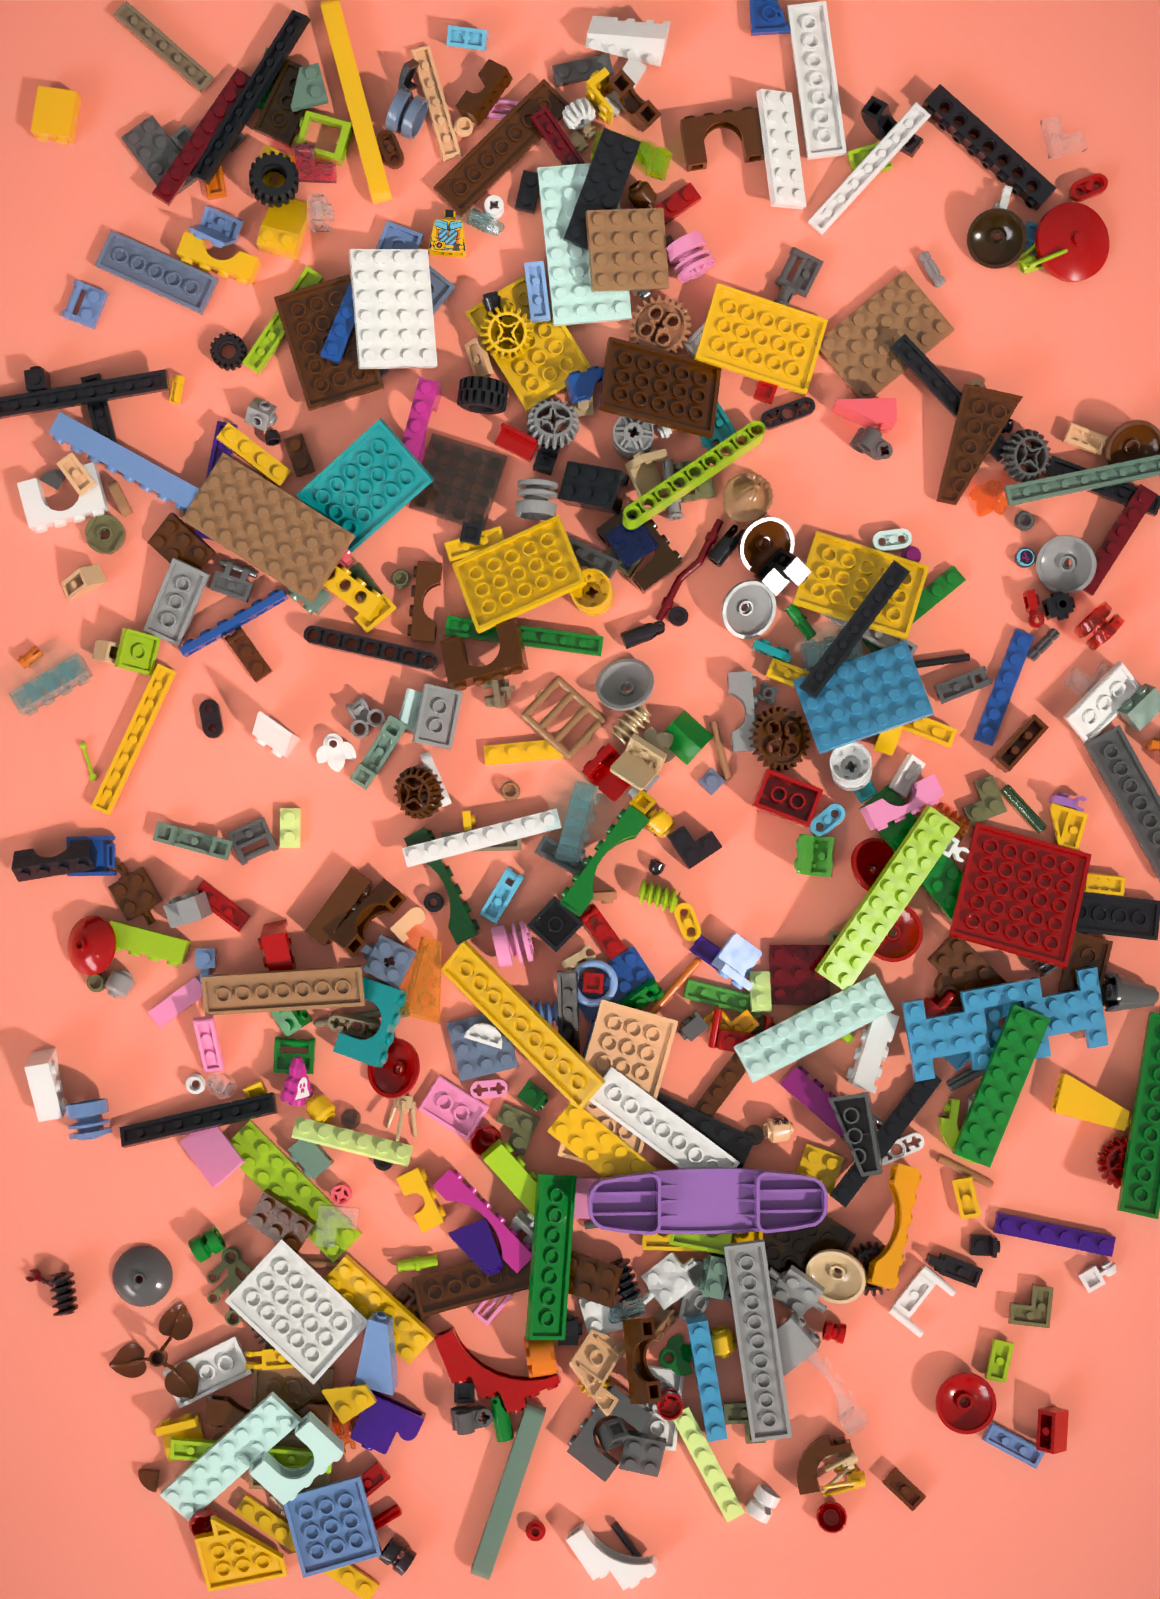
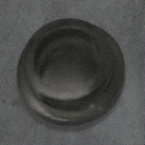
M347 1109L341 1115V1122L348 1129L356 1128L361 1122V1115L356 1109Z

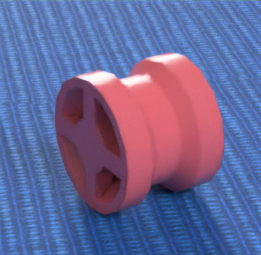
M346 1183L337 1184L331 1191V1199L337 1205L346 1204L352 1197V1189Z

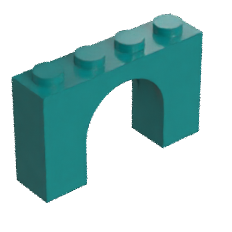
M363 976L365 999L373 1002L381 1013L380 1028L369 1039H362L339 1032L333 1052L374 1067H383L388 1059L387 1052L389 1046L394 1041L393 1033L395 1027L401 1019V1008L407 1001V991Z

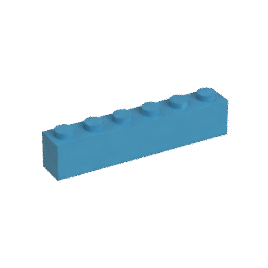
M705 1314L685 1317L707 1441L728 1439L708 1320Z

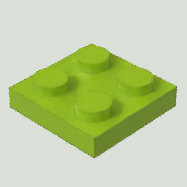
M123 628L114 667L152 676L161 638Z

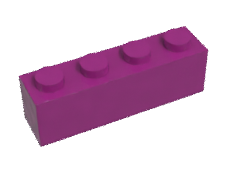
M793 1065L778 1083L842 1137V1129L828 1098L836 1097V1095L831 1091L827 1094L822 1089L824 1085L816 1078L812 1081L807 1076L809 1072L801 1065L798 1068Z

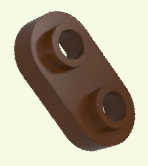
M382 130L377 136V144L385 163L391 169H399L405 160L399 142L392 131ZM385 140L391 141L389 144H384ZM397 157L398 161L392 162V158Z

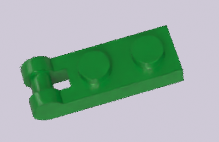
M650 978L618 1001L617 1004L642 1010L654 1000L661 999L664 996V991L661 987H658V983L654 978Z

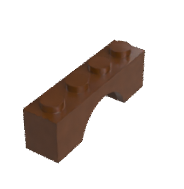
M418 561L417 566L413 568V578H416V584L412 585L411 589L414 605H410L409 617H412V624H408L407 636H411L412 642L434 644L436 642L437 623L425 614L423 603L427 593L441 585L442 563Z
M383 879L339 928L336 929L330 938L353 958L366 944L364 935L370 921L383 913L394 914L407 900L406 897L386 879Z
M654 1318L623 1320L630 1403L648 1404L662 1401L660 1380L651 1374L646 1361L648 1346L656 1339Z

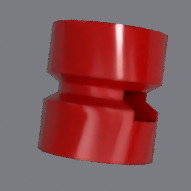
M672 1387L662 1388V1401L656 1402L657 1411L663 1419L675 1420L683 1412L681 1395L678 1390Z

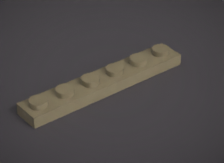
M125 1L113 14L115 19L201 94L213 82L214 77L129 2Z

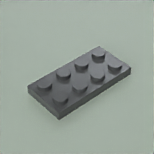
M153 115L121 137L156 186L180 152ZM190 175L178 194L195 183L197 179Z

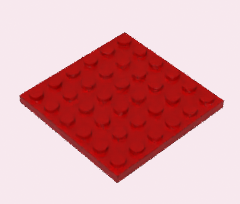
M976 822L948 936L1067 968L1092 854Z

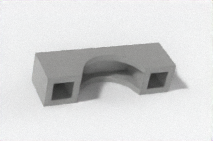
M752 671L727 673L728 694L736 697L742 703L745 710L743 724L731 733L732 753L753 752L756 750L750 747L754 741L749 739V737L754 735L749 731L755 728L752 722L758 721L754 707L758 706L757 695H753V688H756V677L752 676Z

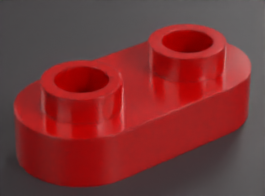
M1096 173L1075 181L1069 189V196L1075 202H1082L1100 195L1106 190L1108 180L1105 175ZM1094 183H1097L1099 188L1094 187ZM1079 190L1081 195H1077L1075 191Z

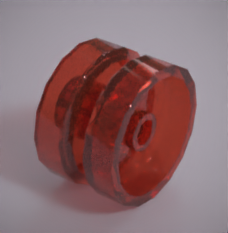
M1106 601L1097 606L1073 630L1079 638H1084L1092 632L1086 640V645L1092 651L1107 642L1125 622L1118 613L1106 620L1112 611V607Z

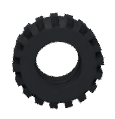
M270 151V155H267L266 152L263 153L262 158L259 156L255 158V163L252 162L251 170H249L251 193L254 194L257 201L261 200V204L265 206L268 203L269 207L272 208L275 204H277V208L282 207V203L285 205L289 204V200H293L295 193L298 192V169H296L294 162H290V157L286 156L284 158L283 153L280 152L278 155H275V151ZM269 172H278L284 176L286 181L282 186L272 188L267 186L262 181V178Z
M464 377L459 382L457 405L464 410L474 413H503L506 411L509 386L500 380L490 377Z

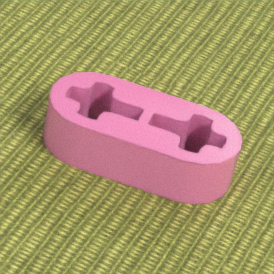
M499 1078L478 1080L470 1087L471 1095L476 1099L498 1098L504 1096L508 1091L507 1082ZM500 1082L501 1086H505V1089L498 1093L497 1090H491L490 1087H495ZM477 1084H481L482 1088L488 1087V1090L482 1091L481 1095H478V1092H474Z

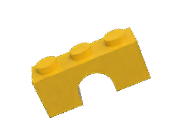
M417 1166L398 1175L396 1180L404 1196L418 1193L424 1199V1207L414 1213L421 1232L423 1233L444 1223L446 1212L443 1206L438 1205L435 1199L438 1196L434 1187H429L427 1180H429L426 1170H421L420 1166Z

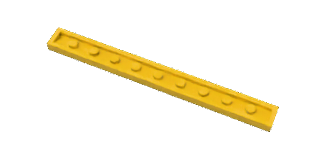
M772 658L765 677L795 688L793 680L807 676L810 672ZM926 717L904 725L902 730L951 748L958 729Z

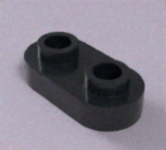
M212 699L204 700L199 706L203 732L209 738H219L224 732L220 706ZM212 706V711L207 713L206 707ZM211 725L216 726L214 732H211L209 729Z

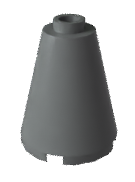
M1115 972L1105 974L1104 979L1106 981L1102 985L1101 997L1103 1006L1106 1007V1012L1154 1006L1159 1000V992L1152 985Z

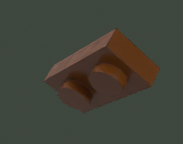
M300 433L283 439L297 478L315 472L316 470L303 434Z
M897 1467L882 1481L912 1512L926 1498V1495Z

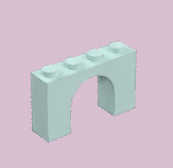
M311 1411L295 1427V1435L311 1449L314 1455L307 1465L301 1468H287L266 1451L250 1464L249 1474L283 1505L289 1500H294L299 1491L304 1487H309L315 1477L325 1473L328 1466L334 1461L340 1460L344 1453V1442Z

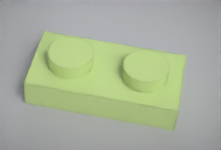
M280 808V848H301V808Z
M750 971L749 981L754 984L750 989L751 1012H771L770 971Z

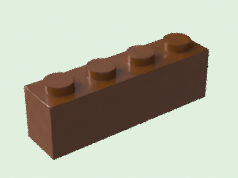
M351 867L307 927L305 933L323 946L331 945L333 940L330 936L347 919L349 913L353 912L361 904L359 902L362 895L365 897L372 889L370 885L373 881Z

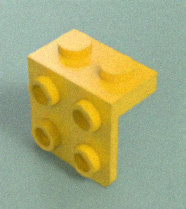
M604 67L602 70H596L592 73L590 79L586 81V99L592 102L598 111L597 114L601 121L611 125L613 123L614 110L602 95L606 91L603 87L609 82L610 73Z
M185 1413L180 1415L179 1418L172 1419L170 1417L162 1419L155 1428L156 1436L162 1435L169 1462L178 1461L177 1459H170L172 1436L205 1439L199 1413Z

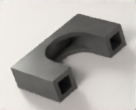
M616 1383L613 1387H607L606 1390L619 1399L609 1416H618L624 1419L641 1433L655 1413L644 1404H631L630 1393ZM596 1403L591 1410L593 1413L589 1420L585 1418L579 1426L581 1432L578 1436L574 1434L567 1443L570 1447L566 1452L606 1482L620 1462L604 1451L597 1441V1424L606 1415Z

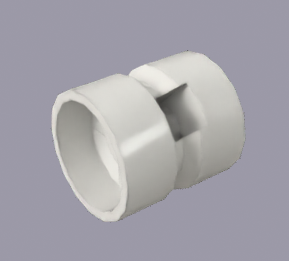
M758 1484L753 1493L755 1498L749 1500L745 1511L756 1520L767 1524L773 1514L772 1509L777 1507L781 1497L769 1487Z

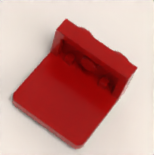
M608 743L598 750L597 756L593 760H589L584 765L581 772L603 794L615 802L631 785L610 772L611 765L621 755Z

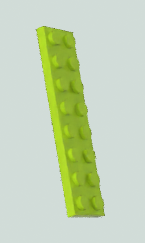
M252 1120L230 1140L245 1160V1163L240 1168L263 1192L269 1189L316 1221L308 1238L333 1263L362 1235V1232Z

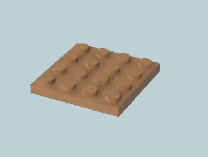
M663 208L587 210L585 212L592 293L669 289Z

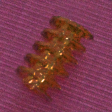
M942 802L937 805L935 804L933 806L934 809L960 827L954 837L960 835L959 841H961L970 827L971 819L967 818L964 820V815L962 814L957 817V811L955 810L950 813L949 806L943 809Z

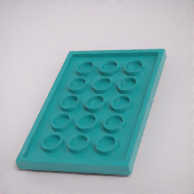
M380 418L296 495L304 504L355 535L348 547V550L352 553L435 479L385 421Z

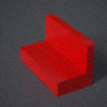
M502 423L501 431L494 445L530 462L538 446V440Z

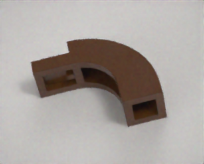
M828 1434L819 1437L807 1446L801 1455L797 1470V1483L800 1495L820 1491L817 1477V1468L820 1462L829 1455L852 1451L850 1439L838 1437L834 1439V1442H830Z

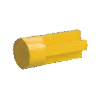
M173 375L169 402L172 404L181 405L185 382L184 376Z

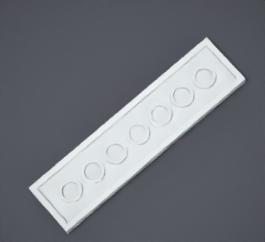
M826 1L787 5L807 160L844 156L847 150Z
M610 1066L602 1077L606 1082L592 1097L590 1102L677 1167L737 1168L740 1164L739 1161Z

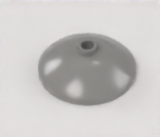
M1061 535L1049 540L1040 549L1036 560V570L1041 582L1051 591H1062V594H1073L1083 590L1092 581L1097 567L1096 556L1091 546L1083 539L1073 535ZM1066 559H1070L1072 561L1071 566H1068L1066 564Z
M747 580L740 582L729 590L723 600L721 607L722 622L728 632L738 638L752 639L758 637L770 627L774 620L776 599L773 592L759 581Z
M632 658L619 659L608 664L600 672L596 680V693L599 700L610 709L618 711L631 710L642 705L650 697L655 684L654 676L650 667L640 660Z

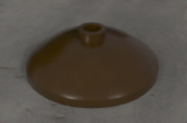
M993 208L979 214L971 223L967 233V247L972 258L980 265L991 269L1004 268L1014 263L1022 255L1027 241L1026 228L1021 218L1014 212L1004 208ZM999 233L1001 238L996 240L993 235Z

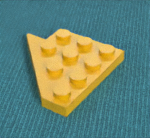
M215 1515L211 1516L210 1520L213 1531L195 1535L194 1540L208 1592L288 1576L283 1553Z

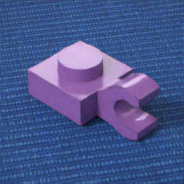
M1057 792L1056 795H1050L1048 803L1072 808L1080 812L1084 811V808L1078 806V801H1087V798L1083 796L1071 799L1068 798V794Z

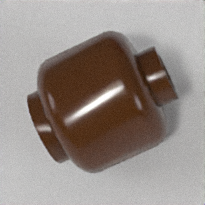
M638 180L629 187L628 199L635 209L652 208L655 205L654 201L657 195L647 181L642 182Z

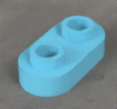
M831 804L812 819L809 827L811 833L815 836L826 835L844 819V808L839 804ZM833 810L838 813L836 818L831 816ZM817 823H821L823 825L822 830L816 829Z

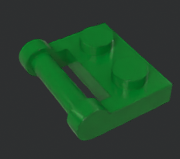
M276 1036L273 1073H289L291 1061L294 1057L300 1056L303 1058L306 1074H314L316 1038H309V1040L283 1039L282 1036ZM282 1046L307 1047L308 1053L281 1052Z

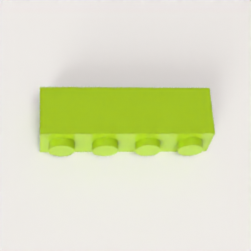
M115 920L110 921L116 936V951L121 952L122 948L129 950L128 954L138 957H140V954L148 955L147 959L157 962H159V959L167 960L166 964L176 967L179 964H185L191 940Z
M499 1138L481 1154L482 1158L534 1216L537 1174L533 1170L529 1172L525 1167L527 1165L520 1156L516 1157L512 1153L514 1149L507 1141L503 1143Z

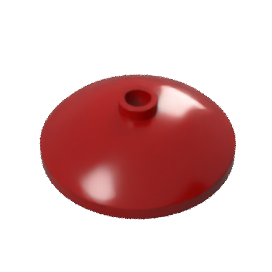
M865 839L852 852L851 867L858 883L867 891L872 887L894 854L883 839Z
M906 906L891 928L895 929L897 934L890 936L888 932L873 954L875 957L887 962H900L911 957L920 947L923 939L921 920L914 910Z
M91 915L80 919L70 932L67 944L68 956L72 966L79 973L98 975L109 967L116 951L115 932L111 924L100 916Z
M394 1038L393 1043L389 1046L387 1052L388 1059L383 1067L371 1065L367 1067L368 1079L372 1088L379 1095L386 1098H399L410 1092L416 1084L420 1072L419 1056L415 1048L404 1039Z
M968 1372L957 1373L947 1378L939 1387L935 1401L936 1411L942 1423L950 1430L966 1435L975 1434L985 1429L993 1420L997 1406L996 1396L990 1384L981 1376ZM962 1397L967 1398L965 1403L960 1402Z

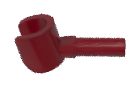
M38 1269L29 1270L34 1273V1279L30 1276L25 1277L28 1282L38 1281L51 1288L54 1286V1284H49V1280L41 1276Z

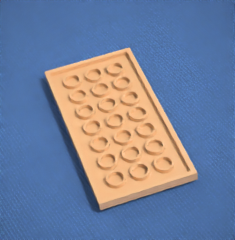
M601 999L584 1059L601 1077L605 1075L611 1066L657 1100L678 1021ZM590 1101L585 1105L584 1109L641 1155L644 1141ZM560 1142L558 1156L585 1163Z

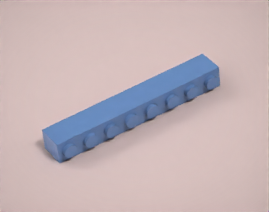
M61 412L58 413L48 432L54 435L52 439L62 445L64 442L70 444V449L78 454H81L83 451L89 455L87 459L96 464L101 461L106 464L105 469L114 474L117 471L124 474L122 478L131 483L134 480L141 483L140 488L149 493L152 490L159 493L158 498L167 503L169 500L175 502L174 507L183 512L188 509L200 490Z

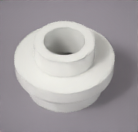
M193 1074L186 1080V1088L192 1094H199L206 1087V1081L202 1075ZM194 1080L199 1081V1087L193 1086Z

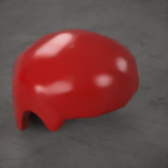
M484 1124L477 1127L470 1139L471 1149L476 1155L482 1156L481 1154L499 1138L502 1141L501 1133L493 1125Z
M828 1501L822 1504L817 1510L816 1515L819 1527L828 1533L841 1531L846 1526L848 1517L845 1508L835 1501Z
M204 1508L196 1511L191 1516L189 1529L193 1536L213 1531L210 1521L211 1516L215 1515L219 1518L215 1510Z

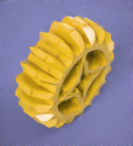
M502 305L501 312L498 307H494L496 314L494 315L493 312L488 311V315L491 317L490 320L486 317L483 318L487 322V326L480 325V328L486 329V333L481 332L480 336H486L487 338L482 341V344H490L486 347V350L489 351L493 348V356L500 352V359H503L504 353H506L507 359H511L512 352L517 358L519 357L517 350L525 353L522 346H530L528 342H525L526 338L533 339V336L527 335V332H532L533 328H527L526 326L531 324V320H523L527 317L526 313L519 316L520 308L514 313L513 305H510L509 311H507L506 305ZM510 315L516 318V320L509 325H505L499 317ZM493 322L496 324L499 330L498 335L495 337L494 340H492L491 337V327ZM519 324L522 327L520 341L517 340L514 334ZM502 327L506 329L512 327L509 331L511 337H501L504 333ZM507 339L514 347L502 349L497 344Z

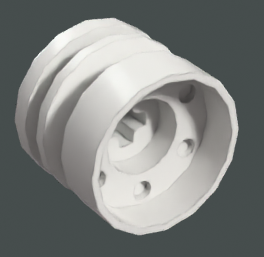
M854 742L833 750L830 756V770L834 783L846 791H857L869 783L872 777V759L869 751L863 745ZM850 765L853 766L854 772H850Z

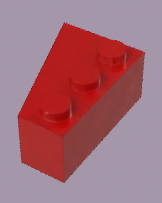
M287 919L264 924L261 936L258 938L260 950L263 949L265 954L263 956L264 967L268 968L269 971L297 969L295 957L290 946L292 944L291 938H288L286 930L288 926Z

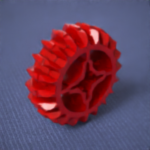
M1125 1135L1122 1136L1121 1140L1115 1136L1114 1143L1111 1140H1107L1109 1147L1102 1145L1101 1148L1105 1150L1104 1153L1098 1152L1102 1160L1096 1161L1097 1164L1102 1165L1098 1168L1099 1172H1104L1101 1178L1107 1179L1106 1183L1108 1185L1113 1184L1115 1189L1121 1186L1122 1179L1116 1178L1111 1170H1121L1123 1174L1124 1166L1121 1165V1162H1123L1122 1160L1126 1156L1123 1147H1127L1128 1138ZM1116 1152V1158L1110 1162L1113 1153Z

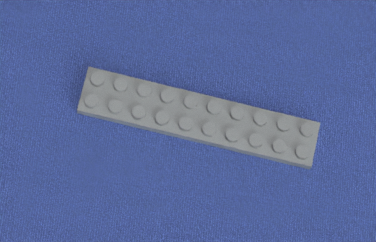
M764 1239L724 1244L752 1442L791 1438L792 1433Z

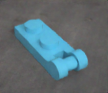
M510 867L506 868L479 913L495 924L499 921L525 877L522 874H516ZM508 878L514 881L512 887L505 883Z

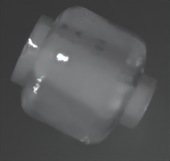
M223 1070L210 1073L206 1079L207 1091L220 1100L230 1098L236 1091L235 1078Z

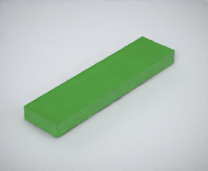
M687 979L683 998L713 1006L719 1005L721 1008L742 1012L747 1008L751 1012L750 994ZM751 1012L753 1016H761V1012Z

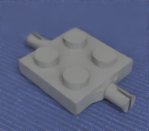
M793 1265L781 1274L772 1267L768 1269L769 1276L777 1281L772 1291V1297L801 1316L812 1307H815L822 1314L826 1311L827 1306L818 1300L825 1290V1287Z

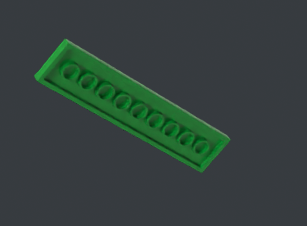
M1150 1012L1148 1014L1117 1211L1158 1219L1160 1212V1014Z

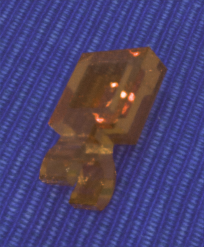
M337 1416L333 1417L336 1435L344 1442V1453H346L345 1446L347 1443H350L351 1449L355 1450L356 1443L350 1439V1422L347 1421L342 1425Z

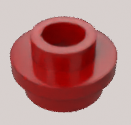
M533 1520L527 1524L525 1532L531 1541H540L545 1536L546 1529L541 1521ZM536 1528L539 1530V1533L533 1534L532 1530Z

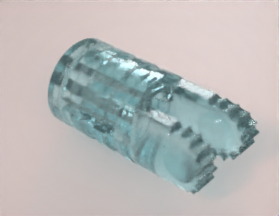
M476 208L472 209L467 220L468 225L493 236H499L505 229L502 222Z
M639 1296L635 1300L611 1308L608 1319L610 1323L617 1324V1322L630 1320L646 1314L642 1298Z

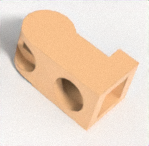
M420 907L410 909L390 930L405 943L410 938L407 933L416 924L424 922L426 918L425 911Z

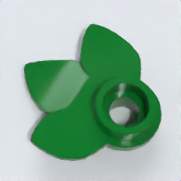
M682 1335L671 1337L667 1342L666 1348L659 1353L660 1364L664 1368H671L676 1375L687 1376L693 1373L689 1362L692 1361L690 1345H683ZM670 1354L672 1361H665V1355Z

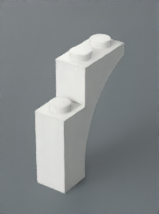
M585 1522L568 1532L567 1543L593 1581L597 1578L602 1579L611 1572L624 1591L629 1587L630 1589L636 1587L640 1580L645 1577L650 1578L657 1572L659 1561L655 1555L635 1557L619 1553L602 1543Z

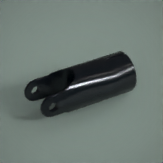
M732 525L709 552L707 558L716 566L721 567L739 545L741 535L745 529H742L734 536L738 526Z
M663 621L646 623L621 632L620 635L625 648L629 649L648 642L657 635L664 633L665 623Z

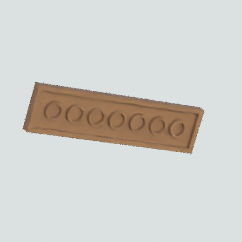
M362 965L201 976L205 1016L365 1006L366 1004Z

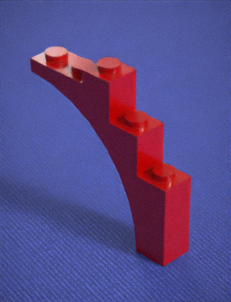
M454 1327L437 1333L434 1338L452 1384L458 1382V1384L464 1383L471 1376L480 1399L483 1397L489 1399L499 1391L508 1413L513 1412L516 1414L523 1411L524 1407L527 1406L526 1397H536L540 1394V1391L544 1389L548 1391L553 1390L561 1383L558 1371L553 1375L529 1378V1376L510 1375L493 1369L481 1362L468 1350Z

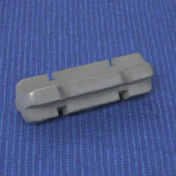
M924 251L919 255V260L921 263H924V268L929 277L934 280L935 287L939 288L946 283L943 275H940L941 272L934 260H931L932 256L929 251Z

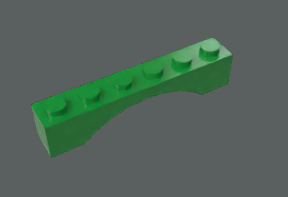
M631 805L627 810L623 808L616 817L619 821L616 825H610L606 831L608 836L605 841L600 839L594 848L597 851L593 857L591 855L588 856L583 863L586 866L582 873L578 871L572 879L575 883L571 888L566 887L560 895L563 898L560 904L578 917L582 915L594 898V875L601 859L615 846L635 839L649 820L648 817Z

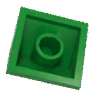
M685 710L664 731L673 734V742L669 749L686 765L713 738V735Z

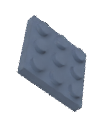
M484 1014L446 1023L460 1082L519 1067L513 1043L498 1028L497 1030L501 1033L503 1040L502 1049L464 1038L466 1031L475 1024L488 1023L496 1027Z

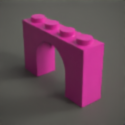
M419 377L402 442L423 465L427 450L425 438L432 411L437 412L442 392L439 382Z

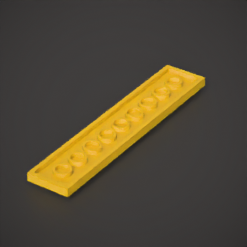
M467 941L461 943L440 970L579 1111L582 1110L606 1081Z

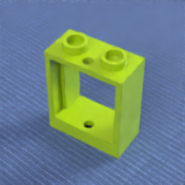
M306 110L305 116H302L300 119V133L296 135L294 140V147L298 155L343 167L353 134L352 123ZM311 122L341 130L335 153L304 145Z

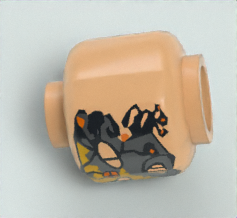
M785 1116L769 1117L766 1123L763 1124V1135L771 1143L786 1142L794 1132L792 1122H789Z

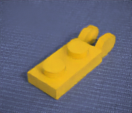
M273 1347L245 1350V1356H261V1362L245 1363L246 1369L272 1370L295 1368L276 1349L273 1351Z

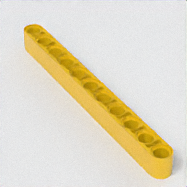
M322 1L320 6L373 205L391 201L392 196L340 1Z

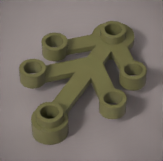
M227 1247L222 1252V1262L214 1271H210L206 1276L207 1282L214 1284L219 1280V1275L228 1267V1276L215 1291H211L207 1296V1301L210 1304H216L228 1287L230 1295L243 1281L237 1275L236 1267L246 1274V1277L253 1270L241 1260L242 1253L237 1247ZM229 1253H234L235 1259H230ZM210 1274H214L216 1280L212 1281L209 1277ZM211 1294H215L217 1296L216 1301L211 1300ZM229 1306V1311L225 1315V1321L229 1326H237L241 1322L242 1317ZM231 1314H237L238 1319L233 1320Z

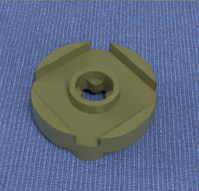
M106 514L92 518L86 526L85 535L89 547L95 552L112 555L123 546L126 539V530L116 517ZM109 530L110 537L103 540L101 532Z

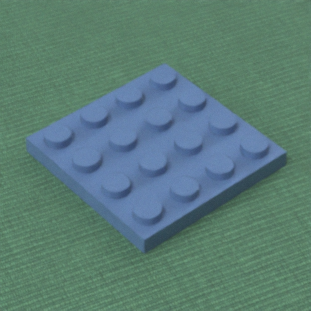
M361 1474L301 1491L294 1500H289L283 1505L303 1578L382 1556Z

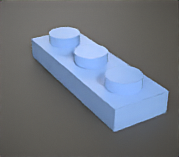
M544 261L524 263L531 323L550 321Z

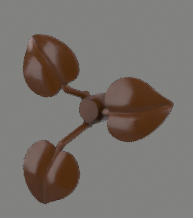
M179 1304L170 1308L160 1319L159 1332L164 1336H169L160 1349L151 1352L149 1357H144L145 1351L141 1346L128 1344L118 1351L109 1363V1366L116 1373L124 1377L137 1378L146 1372L147 1366L145 1361H149L154 1367L163 1365L172 1370L165 1377L166 1390L173 1396L193 1399L196 1396L199 1385L197 1371L187 1362L180 1363L176 1368L168 1364V1353L165 1351L172 1338L178 1341L184 1340L192 1332L193 1321L186 1305Z

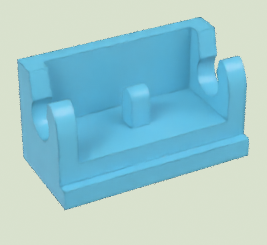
M448 25L446 46L487 51L486 44L489 34L487 30Z

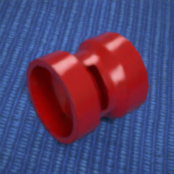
M825 1320L822 1339L826 1341L833 1339L836 1343L843 1344L846 1335V1324H834L831 1320Z

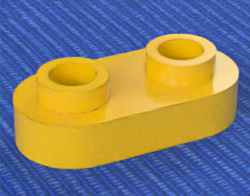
M688 903L678 904L674 910V916L684 939L695 941L701 935V928L694 909ZM682 909L687 910L686 916H681L680 911ZM688 928H694L695 932L693 935L687 933Z

